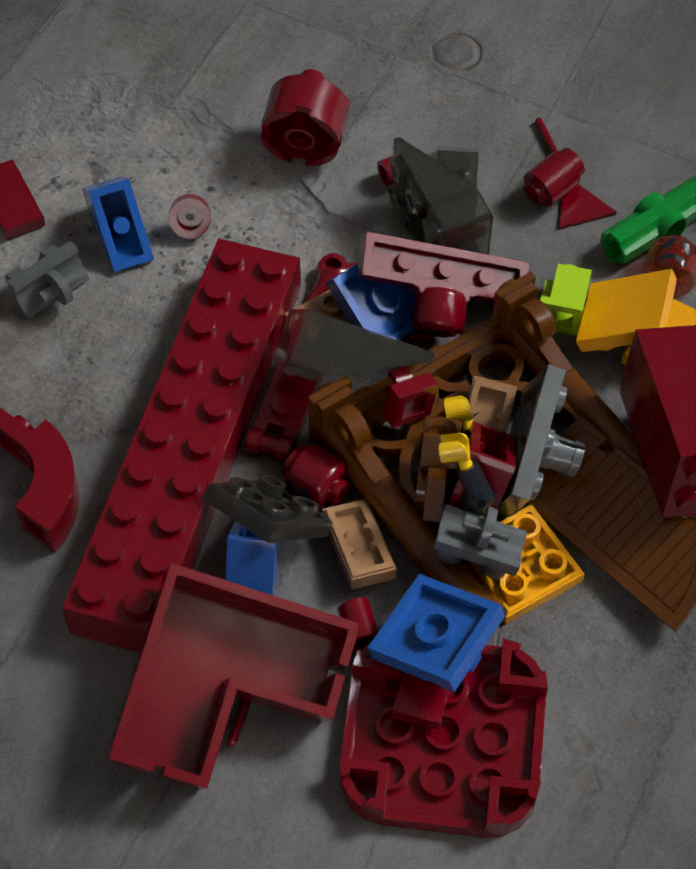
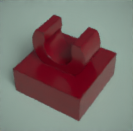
M405 366L389 371L388 376L394 384L385 387L384 391L387 395V402L383 416L390 426L395 428L431 415L438 388V383L432 375L427 372L413 377Z

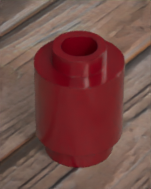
M563 148L560 151L554 150L524 175L525 185L523 189L526 196L535 205L541 204L545 207H551L580 183L581 176L585 173L584 164L579 156L569 148Z

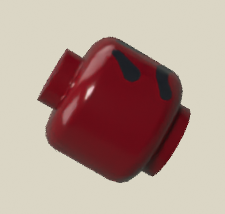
M310 444L305 448L303 446L297 447L291 452L282 467L281 475L284 477L286 492L314 511H322V509L328 508L331 504L334 506L340 505L346 499L351 489V483L348 482L347 477L348 466L345 460L320 444Z

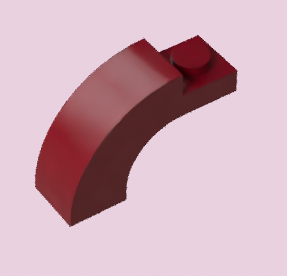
M0 407V447L29 468L34 474L28 491L14 505L20 526L53 553H56L69 536L79 509V484L71 452L60 432L46 419L34 429L22 416L16 415L13 417Z

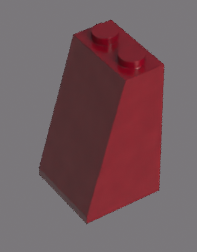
M696 325L636 329L620 388V395L662 518L675 516L693 517L696 516Z

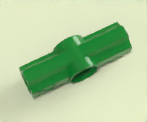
M696 175L664 195H661L659 192L648 194L637 204L630 216L602 232L600 243L605 250V255L614 264L622 263L624 265L657 243L662 247L671 238H676L677 240L686 229L687 224L696 219Z

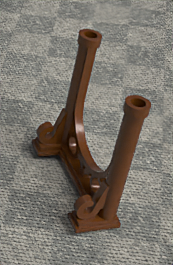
M532 272L516 280L510 279L504 282L495 291L491 319L478 326H469L459 337L443 346L437 345L432 347L422 358L405 366L413 377L429 372L438 383L431 415L406 423L409 431L405 440L383 441L373 434L377 427L387 422L383 416L387 402V395L384 390L385 387L394 384L389 376L371 387H362L353 394L352 381L346 375L333 383L328 382L319 386L308 397L309 445L314 443L320 444L347 463V477L426 577L501 604L505 615L501 623L508 614L507 608L469 561L462 559L460 563L452 565L437 559V550H434L433 546L439 524L423 520L424 506L421 502H416V493L411 481V464L415 452L423 440L426 418L442 417L445 411V398L464 396L468 399L471 386L468 385L467 380L459 383H451L449 381L468 371V381L471 385L473 376L485 378L478 371L481 367L488 365L492 361L501 360L511 365L513 372L507 380L494 381L518 386L514 400H519L522 389L529 383L521 381L525 367L534 377L548 364L564 369L566 372L562 386L567 388V395L558 415L563 417L570 425L579 416H583L609 438L608 442L601 448L602 451L609 455L619 446L644 466L634 434L573 368L551 337L556 334V324L546 305L536 298L538 288L535 286L536 277ZM379 457L400 458L398 481Z

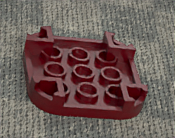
M503 638L502 647L485 645L481 651L482 658L474 671L466 674L455 692L450 691L439 730L391 717L403 671L372 659L368 650V646L372 641L362 650L358 649L352 664L351 685L340 757L341 792L349 807L363 819L383 826L481 838L503 837L520 829L533 814L541 785L543 736L548 692L546 671H541L537 662L520 649L521 643Z

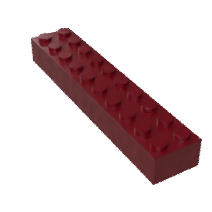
M220 238L217 239L63 604L62 610L69 634L139 653L165 570L170 563L194 569L287 327L284 324L285 313L294 309L301 290L299 257Z

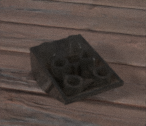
M402 138L393 139V157L389 158L392 185L388 186V195L392 206L395 209L400 208L403 213L409 237L412 240L417 239L419 242L489 255L493 214L476 185Z

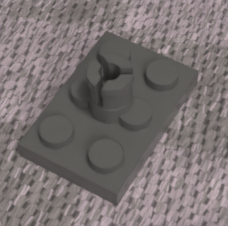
M548 364L522 389L510 431L511 435L516 436V468L499 504L498 518L505 519L516 510H521L530 499H536L543 482V473L538 472L539 467L559 472L569 478L574 477L580 468L585 452L583 450L585 444L563 438L555 434V430L550 429L553 415L561 411L567 395V388L562 386L566 372L564 369Z

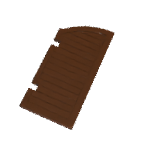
M579 416L561 435L563 438L585 444L583 449L585 452L578 472L574 477L569 478L559 472L539 467L538 472L543 473L541 489L536 499H530L526 504L528 506L532 504L546 522L676 633L696 606V516L662 518L646 468L619 446L607 455L601 448L608 442L609 438L583 416Z

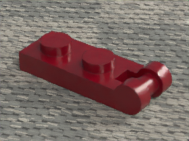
M287 349L283 350L255 423L248 432L245 442V453L259 456L262 452L274 455L275 461L285 463L298 444L309 415L308 397L320 386L326 370L325 359ZM269 432L279 434L281 436L280 438L268 436Z

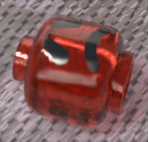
M680 235L663 236L654 240L648 249L642 267V274L672 269L677 279L673 299L690 293L696 284V245Z

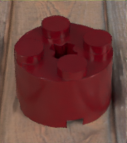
M306 69L301 74L283 77L273 84L261 123L262 143L273 155L290 163L292 158L296 157L306 159L305 165L307 166L326 164L332 161L338 153L351 102L338 87L325 80L324 75L317 70Z

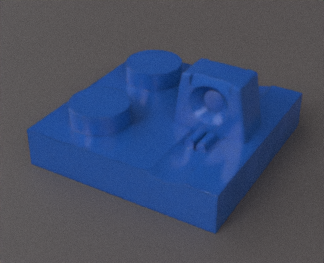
M357 262L326 282V285L372 358L415 330L412 325L415 296L413 291L407 287L357 278Z
M419 574L372 640L368 650L372 659L455 692L468 672L472 673L482 658L481 651L505 615L501 604Z

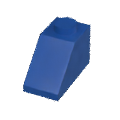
M120 176L82 188L94 229L113 272L154 260L129 178Z
M249 513L237 514L227 538V581L270 595L274 594L278 577L284 516Z

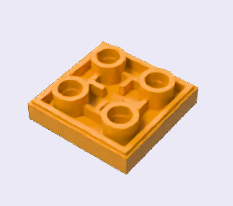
M667 269L591 283L576 339L580 351H609L615 347L632 345L636 329L667 327L677 281L673 270Z
M532 504L499 521L527 531L521 553V564L516 576L506 573L500 580L483 575L479 569L480 564L469 561L507 608L508 614L503 621L505 625L583 582L585 575Z

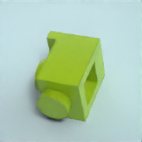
M558 263L554 280H545L540 301L546 305L552 314L556 324V332L578 335L592 270L579 268L571 264Z

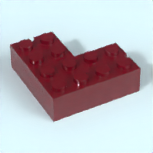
M170 563L164 572L104 761L145 774L152 773L155 766L160 767L157 775L158 778L197 790L207 789L235 696L319 723L333 720L345 676L335 673L327 677L329 669L337 672L349 666L360 623Z

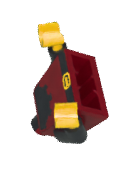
M455 396L445 398L446 418L462 421L463 424L461 433L443 434L440 437L442 443L439 444L438 448L441 462H457V467L453 470L446 490L445 505L483 516L488 506L498 509L516 468V436L473 421L470 404L466 397Z

